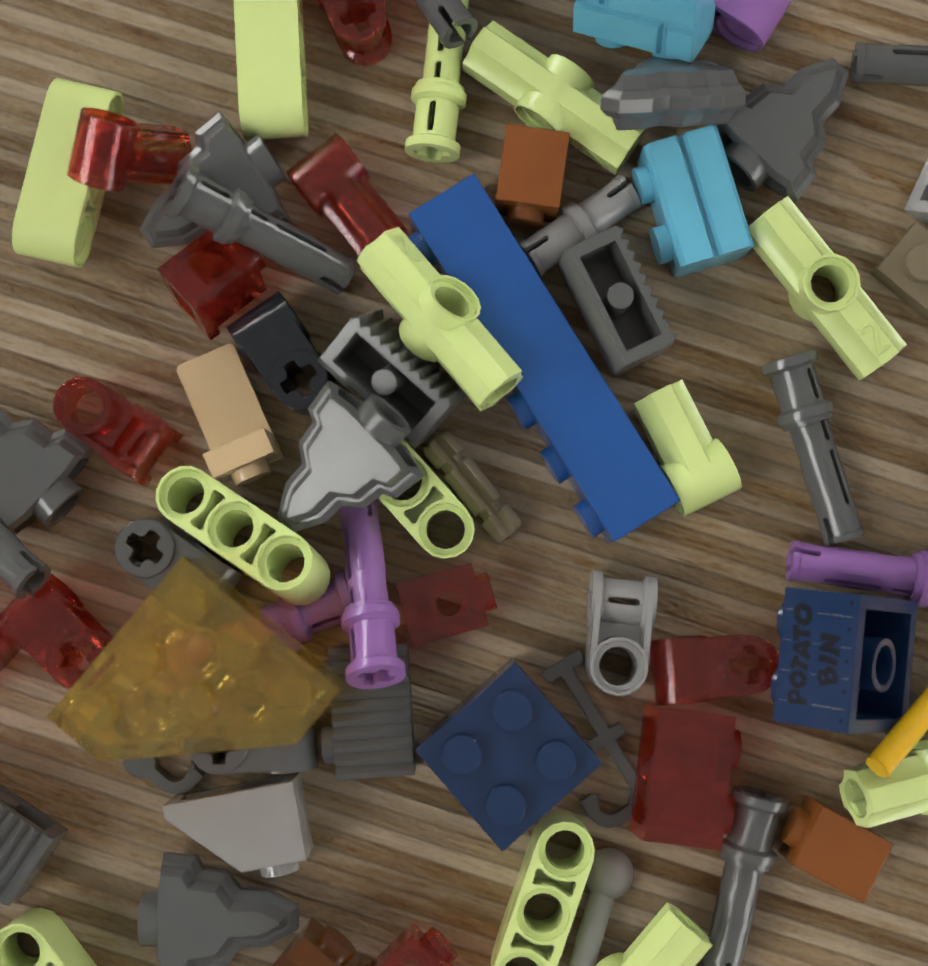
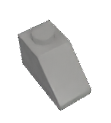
M300 772L179 794L162 806L165 820L241 873L260 869L262 878L284 876L300 869L299 862L307 860L313 849Z

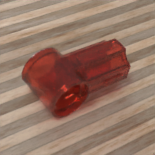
M81 108L68 163L67 176L89 187L113 192L124 191L127 182L172 184L177 175L178 162L192 151L190 134L176 126L139 123L114 112L97 108Z
M335 133L286 171L293 185L320 218L323 215L326 216L358 257L368 244L375 241L386 230L399 227L406 236L408 235L407 229L368 182L370 180L369 174L358 157L338 134Z

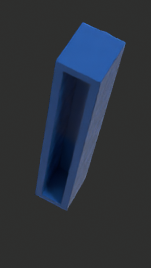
M470 175L410 212L409 220L413 234L408 236V238L429 263L435 266L440 275L455 277L474 291L481 305L480 315L477 319L522 370L521 375L523 378L512 390L513 394L506 397V401L523 429L527 430L535 426L547 445L539 453L557 483L561 484L568 479L581 501L573 505V508L590 536L595 538L602 533L607 543L615 542L679 502V497L476 175Z

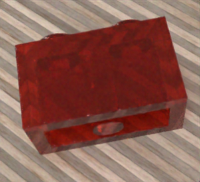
M644 703L629 827L631 833L648 842L722 850L723 833L728 834L731 831L734 821V800L732 795L728 794L730 769L737 767L742 750L741 733L735 729L736 717L715 712Z

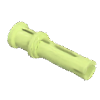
M461 0L468 10L469 0ZM453 21V26L465 41V31ZM429 23L423 79H419L411 92V101L416 105L413 135L405 140V153L415 159L426 162L449 163L460 158L461 145L455 140L459 111L466 107L467 100L464 87L459 84L464 44L453 49L445 48L438 34Z

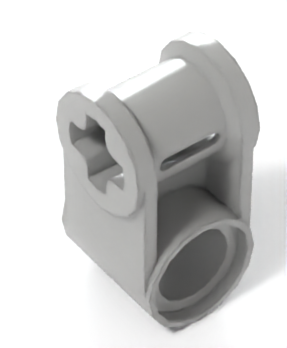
M600 570L591 571L586 604L587 636L584 669L589 682L600 691L615 696L629 695L638 690L646 680L649 670L651 632L653 631L657 610L658 582L656 576L646 575L643 581L606 578ZM608 598L632 600L634 605L610 603ZM612 647L622 648L631 659L629 675L625 680L616 684H609L604 680L599 670L601 656Z

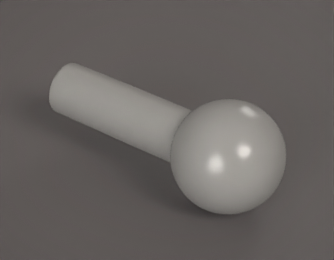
M603 847L595 850L594 861L586 882L590 893L568 965H596L614 899L626 894L632 886L634 880L632 862L619 849Z

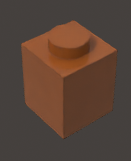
M506 124L495 207L501 216H506V223L519 228L539 229L543 227L544 222L551 223L557 218L570 132Z
M807 796L802 807L795 806L785 818L779 834V840L783 844L778 852L793 866L864 903L894 844L866 827L857 826L854 820Z

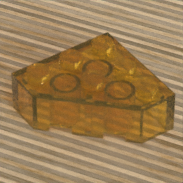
M182 556L47 718L98 762L292 745L298 743L310 732L349 684L202 560Z

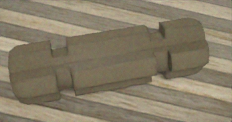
M448 431L440 433L424 447L425 456L437 471L442 469L445 472L444 480L473 516L479 515L484 522L481 526L493 541H504L519 529L521 519L508 503L503 506L498 499L501 497V494L470 456L465 458L461 452L464 448L452 433Z

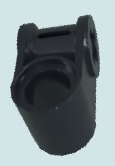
M280 291L226 326L239 349L254 369L261 374L273 394L292 411L303 416L310 415L308 408L325 384L329 381L336 384L334 376L318 362L320 354L310 341V334ZM303 371L312 377L310 384L314 389L305 397L296 390L298 383L294 378Z

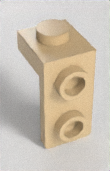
M226 344L178 365L176 369L210 448V451L203 453V457L212 478L225 483L233 480L235 487H239L271 473L269 464L284 457L237 348L232 344Z

